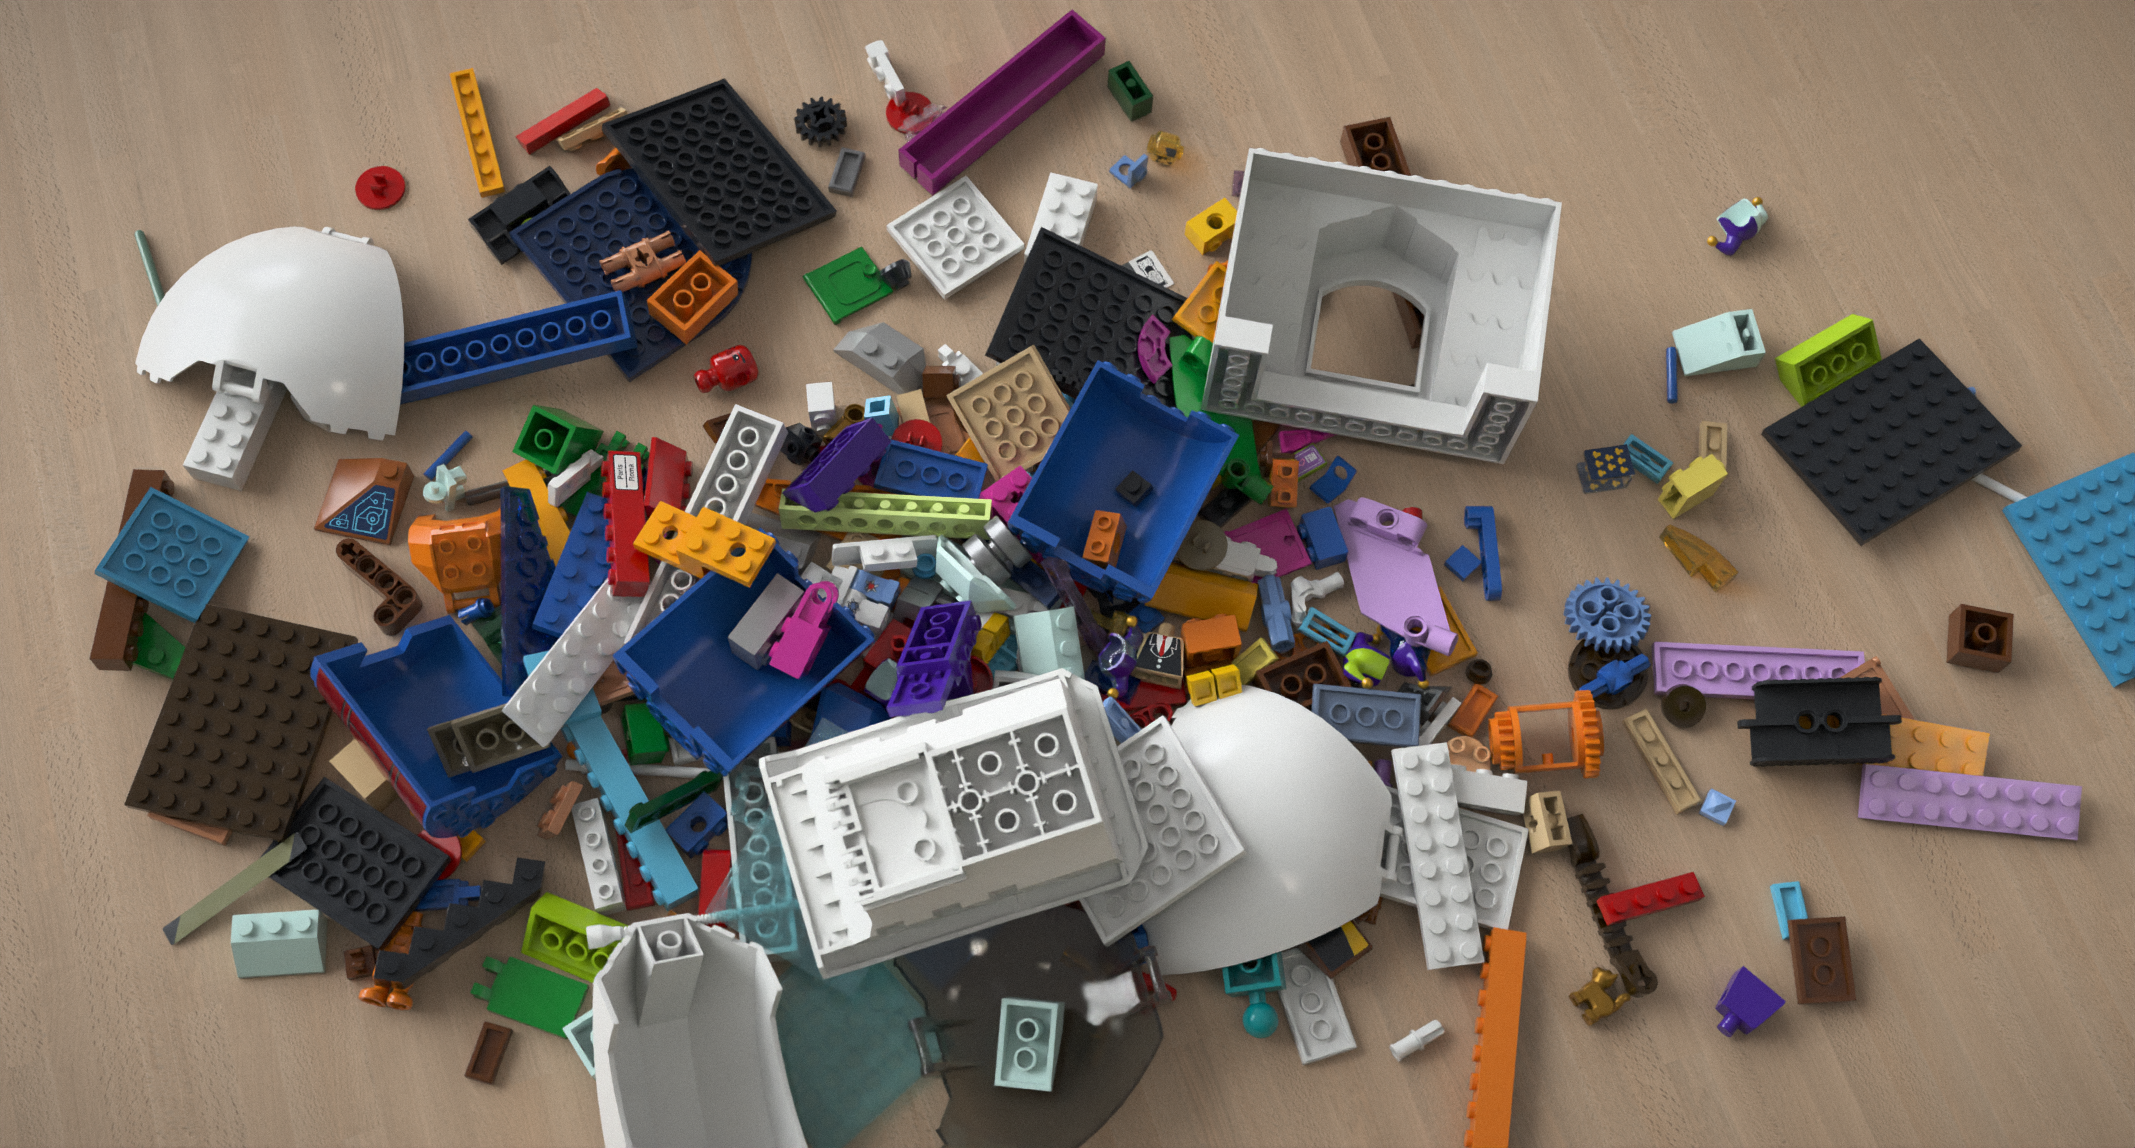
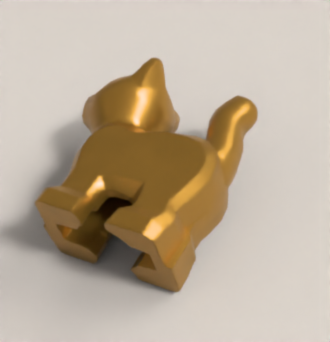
M1596 967L1592 970L1591 981L1586 983L1579 991L1572 992L1568 996L1575 1007L1582 1003L1588 1005L1589 1008L1584 1010L1585 1013L1582 1014V1018L1587 1026L1596 1023L1599 1019L1612 1015L1625 1002L1631 1000L1629 993H1621L1613 1000L1605 992L1604 989L1610 988L1619 976V974H1613L1609 969Z

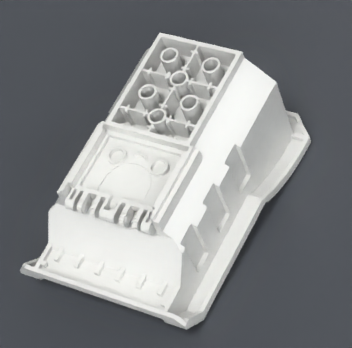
M1063 668L999 688L946 701L944 709L936 713L926 712L912 714L907 717L899 716L798 750L769 755L759 759L762 778L815 960L823 979L856 971L1017 918L1130 884L1149 849L1098 686Z

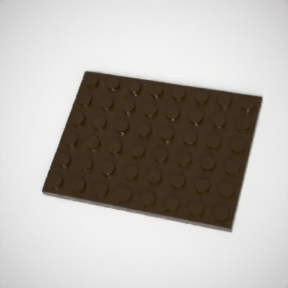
M206 604L200 617L195 622L124 805L135 810L276 842H284L289 834L333 709L315 687L314 681L311 678L313 660L315 656L357 644L359 640L356 636Z

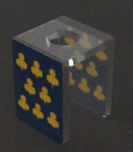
M1627 444L1585 450L1583 453L1585 462H1580L1576 465L1584 494L1625 489L1635 476Z

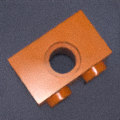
M1095 510L1083 559L1106 570L1109 564L1116 568L1127 528L1121 514Z

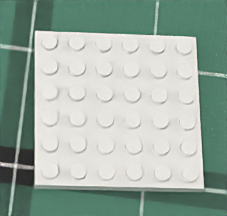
M1163 715L1117 746L1149 849L1130 884L1079 900L1103 944L1106 946H1110L1248 853L1167 718Z

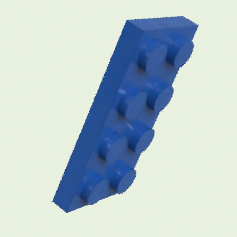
M890 439L892 442L885 448L887 452L882 456L874 482L875 489L899 495L979 499L988 464Z

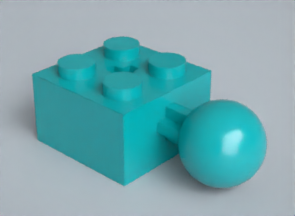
M1281 951L1255 959L1258 963L1254 969L1247 967V964L1252 963V960L1222 967L1225 994L1232 998L1249 995L1250 1006L1246 1008L1242 1021L1246 1032L1254 1038H1267L1278 1027V1014L1266 1002L1265 993L1287 990Z

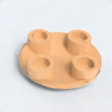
M1459 736L1447 742L1451 765L1466 766V771L1476 772V769L1490 770V750L1478 740L1468 736Z

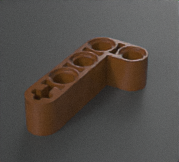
M347 538L338 543L336 554L344 566L384 599L373 614V619L385 635L393 636L401 632L421 611L423 606L422 600L415 589L356 540ZM352 553L353 555H357V560H355L354 557H352L350 554ZM369 567H375L373 571L365 573ZM394 582L391 587L384 588L387 583ZM413 598L408 604H402L405 599ZM393 616L391 622L383 623L386 618Z

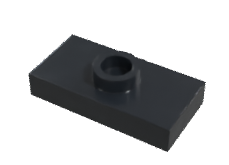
M1226 487L1198 512V516L1202 520L1213 522L1222 528L1247 506L1252 499L1238 489Z

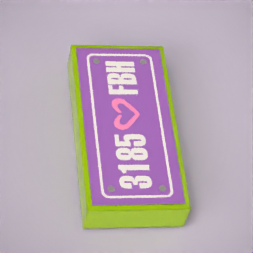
M1314 443L1294 453L1295 459L1299 461L1298 482L1327 466V461Z

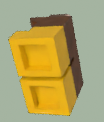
M1228 659L1183 670L1186 695L1191 696V702L1194 706L1216 701L1217 696L1219 699L1242 693L1239 669Z

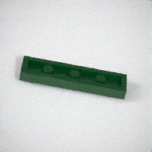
M702 771L693 780L644 804L642 802L635 804L629 810V816L624 826L630 833H633L693 803L704 791L708 795L717 791L723 775L720 772L716 774L712 771Z

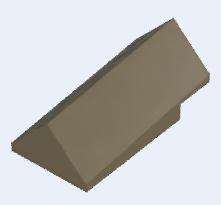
M506 704L427 728L448 778L470 770L474 773L550 747L551 743L542 747L501 711Z

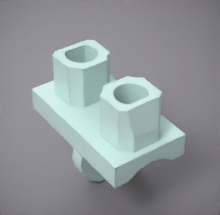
M444 464L437 467L436 481L425 485L423 496L430 503L444 501L445 510L447 512L452 511L455 507V501L465 497V490L462 484L467 483V476L460 466L448 470Z

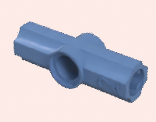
M1274 574L1265 575L1262 579L1258 580V590L1262 603V622L1264 627H1267L1272 650L1278 653L1288 652L1291 648L1295 647L1291 628L1289 601H1285L1280 577H1276Z

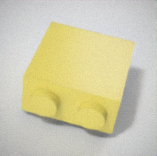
M1713 454L1704 459L1702 456L1696 458L1689 464L1688 469L1684 471L1678 469L1669 476L1670 481L1662 487L1663 492L1658 498L1659 502L1670 516L1675 519L1714 495L1728 475L1724 464L1717 460Z

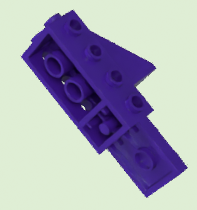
M971 600L920 608L896 666L898 681L887 705L890 717H907L912 714L926 712L936 713L944 709L946 701L974 694L970 658L972 648L976 645V637L982 628L980 616L976 615Z

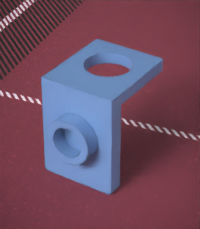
M1144 153L1134 162L1124 155L1109 169V172L1131 189L1146 176L1148 172V156ZM1123 165L1130 166L1127 176L1119 172V168Z

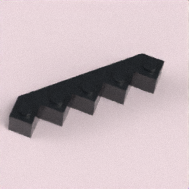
M517 857L512 884L483 880L478 907L449 903L444 930L414 926L409 954L379 950L373 976L375 986L405 990L424 974L431 972L462 948L465 949L481 938L484 933L516 914L519 909L538 899L541 895L546 861Z

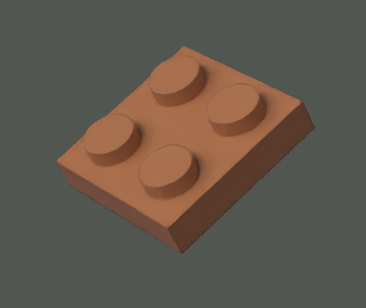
M572 781L562 785L560 789H555L549 800L552 803L548 813L544 812L537 823V827L540 828L537 836L545 840L558 836L583 785Z

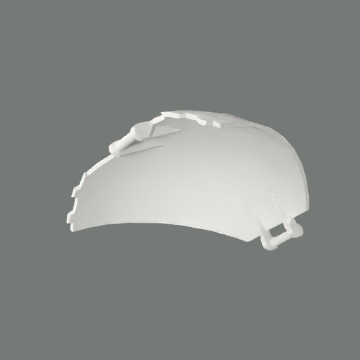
M304 227L276 228L251 234L228 243L204 257L189 269L166 293L153 313L142 337L135 363L138 365L137 373L145 375L146 371L149 372L150 380L155 383H160L161 378L173 382L174 377L201 360L216 365L212 388L216 392L224 393L226 391L251 398L253 402L264 404L270 393L268 381H277L284 383L300 406L310 416V421L329 424L331 432L346 434L348 428L368 431V437L376 440H383L385 434L395 435L403 381L404 323L400 287L393 262L386 250L373 246V239L368 237L358 238L335 232V229L330 227H324L322 231H315ZM233 366L256 372L254 389L230 382Z
M1241 685L1242 693L1219 699L1217 696V700L1210 703L1194 706L1190 699L1184 707L1178 708L1171 717L1175 720L1171 727L1248 853L1142 923L1146 929L1150 946L1151 962H1149V965L1156 967L1158 975L1185 974L1232 966L1297 946L1338 928L1368 911L1378 903L1381 882H1397L1398 874L1395 872L1399 839L1403 836V828L1389 823L1392 806L1391 794L1369 762L1345 736L1324 719L1302 705L1267 690ZM1385 836L1388 837L1385 868H1382L1380 865Z

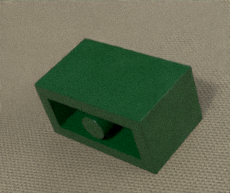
M1130 61L1108 70L1107 87L1131 122L1152 113L1153 95Z

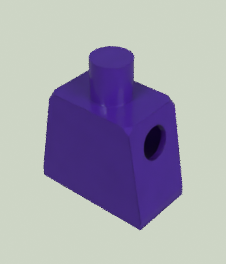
M1742 966L1732 975L1715 1007L1724 1016L1717 1028L1727 1037H1732L1737 1029L1747 1035L1781 1008L1786 1001L1746 967Z

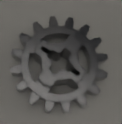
M820 96L817 102L810 98V104L803 102V110H796L797 116L794 117L796 133L800 134L802 141L808 139L810 146L814 142H818L819 147H822L823 142L831 146L832 139L838 142L840 141L839 134L845 135V127H847L845 110H841L840 103L833 105L832 98L827 102L824 101L823 96Z

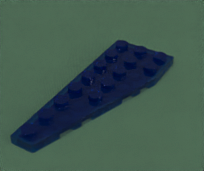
M504 486L500 489L502 696L513 697L529 677L523 662L524 656L549 651L559 639L558 637L532 629L534 619L556 566L554 560L550 559L547 550L548 542L546 536L542 535L538 523L540 518L530 489Z

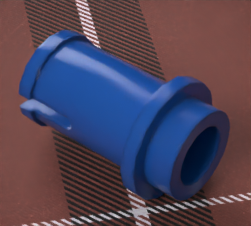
M478 598L476 603L460 609L458 617L460 619L469 615L461 620L464 625H468L482 617H490L494 611V605L488 598Z

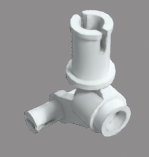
M1338 572L1321 580L1309 581L1304 579L1303 576H1299L1291 582V622L1294 633H1299L1297 630L1302 625L1304 617H1306L1305 602L1312 599V597L1324 599L1326 594L1344 587V580Z

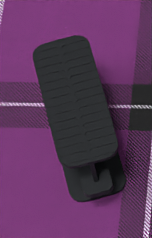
M1882 678L1764 680L1756 682L1752 686L1756 719L1739 720L1737 726L1738 729H1750L1752 756L1750 765L1753 767L1873 764L1895 759V754H1892L1890 725L1900 724L1902 717L1901 715H1882L1879 687ZM1828 715L1837 717L1839 720L1838 728H1831L1827 724ZM1800 716H1806L1810 719V729H1804L1800 726Z

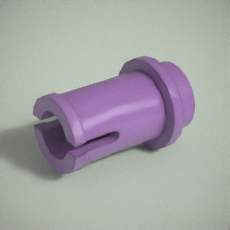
M1385 759L1374 761L1375 772L1379 775L1385 786L1392 788V784H1390L1392 762Z

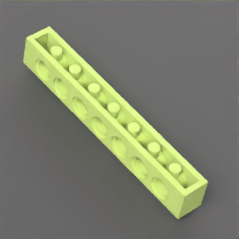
M848 492L838 498L839 503L832 510L813 512L781 493L779 515L782 529L911 536L936 535L937 537L942 534L949 538L967 539L977 534L983 539L990 540L983 526L993 519L991 499Z

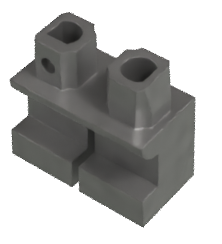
M914 575L897 599L893 618L903 623L905 618L915 621L921 607L954 603L955 598L944 594V587L940 583L931 579H921Z

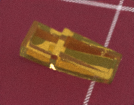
M1668 525L1659 536L1690 577L1699 572L1714 592L1731 583L1739 573L1715 548L1683 529Z

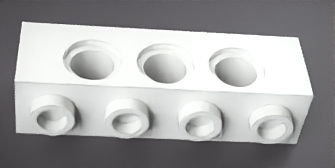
M598 798L574 804L572 814L595 910L604 916L627 910L603 806Z

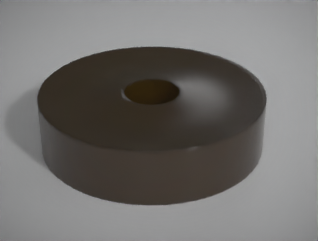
M1678 684L1668 689L1663 695L1661 711L1666 720L1671 724L1681 728H1688L1701 721L1706 711V701L1698 689L1687 684ZM1687 702V708L1680 710V704Z

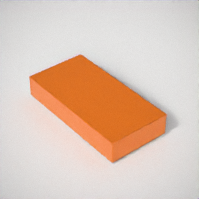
M1475 683L1448 724V727L1462 736L1473 737L1497 700L1498 695L1484 686Z

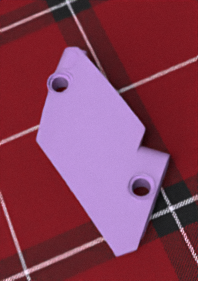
M1363 497L1359 498L1357 502L1348 499L1335 505L1334 510L1338 525L1349 551L1347 561L1361 614L1403 636L1411 646H1423L1450 656L1457 644L1458 634L1450 631L1430 557L1417 548L1428 526L1427 523L1416 516ZM1385 521L1393 522V524L1390 526L1382 525V523ZM1414 627L1422 629L1418 634L1409 632Z

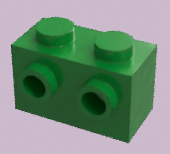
M646 703L625 705L620 716L630 766L662 763L666 752H669V739L667 736H664L663 727L651 715Z

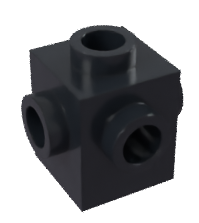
M801 423L786 427L788 434L780 451L794 464L802 465L812 462L820 453L819 447L822 439L816 435L813 429Z

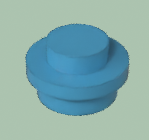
M920 554L917 556V567L912 568L913 573L921 579L934 577L937 574L936 559L930 554Z

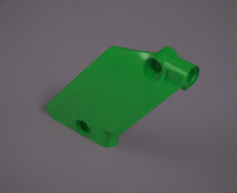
M1185 335L1169 338L1172 379L1177 409L1181 410L1186 417H1189L1192 410L1204 412L1211 417L1212 421L1220 425L1226 424L1235 430V433L1239 436L1219 472L1221 481L1225 487L1238 489L1261 505L1274 486L1261 478L1252 419L1201 410L1213 343L1201 336H1197L1193 341ZM1231 471L1237 472L1239 476H1235Z

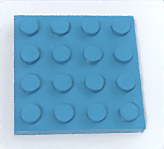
M150 487L95 569L94 574L195 623L206 607V604H209L247 544L250 536Z

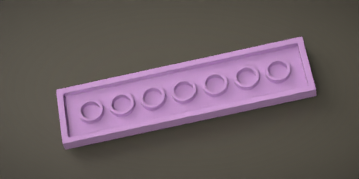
M1654 642L1651 645L1654 695H1664L1668 689L1675 685L1687 684L1698 689L1704 697L1754 699L1752 686L1756 682L1782 679H1836L1865 663L1864 652L1671 642Z
M1862 764L1858 818L2077 840L2082 786Z

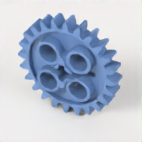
M1597 577L1593 584L1585 580L1584 586L1577 584L1575 591H1570L1569 598H1567L1564 606L1565 624L1571 625L1570 633L1577 632L1576 640L1583 638L1586 640L1584 646L1587 647L1591 643L1595 644V651L1600 646L1604 647L1606 653L1612 647L1619 653L1621 646L1629 651L1631 644L1638 646L1640 639L1644 640L1650 626L1651 614H1648L1650 607L1649 605H1643L1645 597L1637 598L1638 590L1630 592L1628 590L1630 584L1621 587L1618 579L1614 584L1610 583L1608 577H1606L1604 583H1601Z

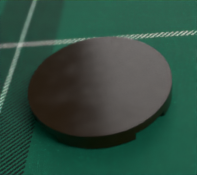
M1583 639L1575 647L1569 658V680L1574 690L1579 691L1580 687L1595 680L1597 672L1614 660L1625 663L1643 654L1638 646L1632 644L1629 651L1621 646L1619 653L1613 647L1606 653L1602 646L1595 651V644L1591 643L1586 647L1584 646L1586 640ZM1647 669L1633 676L1632 684L1615 695L1604 692L1593 698L1595 707L1611 710L1620 709L1632 704L1642 694L1647 685L1649 677Z

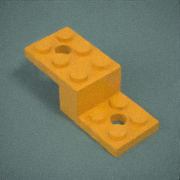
M660 501L633 545L635 549L701 579L712 570L750 588L775 547L776 540L706 507H703L698 516L695 517ZM668 531L678 532L677 537L672 540L664 538L665 533ZM740 547L746 550L745 554L740 557L731 555L732 550Z

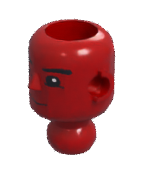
M736 345L713 355L709 361L710 369L698 370L693 375L701 393H708L717 385L721 390L729 392L755 381L758 378V368L750 350L744 345Z

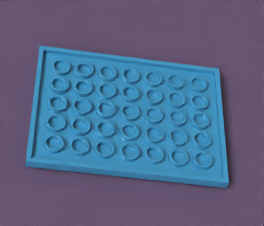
M2133 452L2010 504L2002 510L2113 688L2135 678V454Z

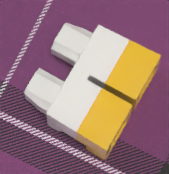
M976 612V615H979L981 618L982 628L978 632L976 645L973 646L971 655L982 659L988 664L997 653L996 650H999L1010 636L1009 618L996 612Z

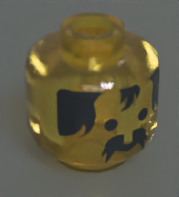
M1158 131L1155 135L1152 134L1150 136L1147 153H1149L1152 161L1171 166L1176 159L1180 160L1182 158L1184 146L1181 145L1178 135Z

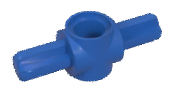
M1640 654L1625 663L1614 660L1602 667L1597 672V678L1580 687L1579 691L1590 690L1593 698L1604 692L1615 695L1632 684L1633 676L1650 667L1649 658L1644 654Z

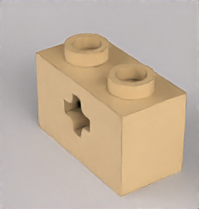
M1561 791L1539 792L1525 799L1523 817L1525 826L1529 829L1528 839L1532 854L1555 852L1573 844Z

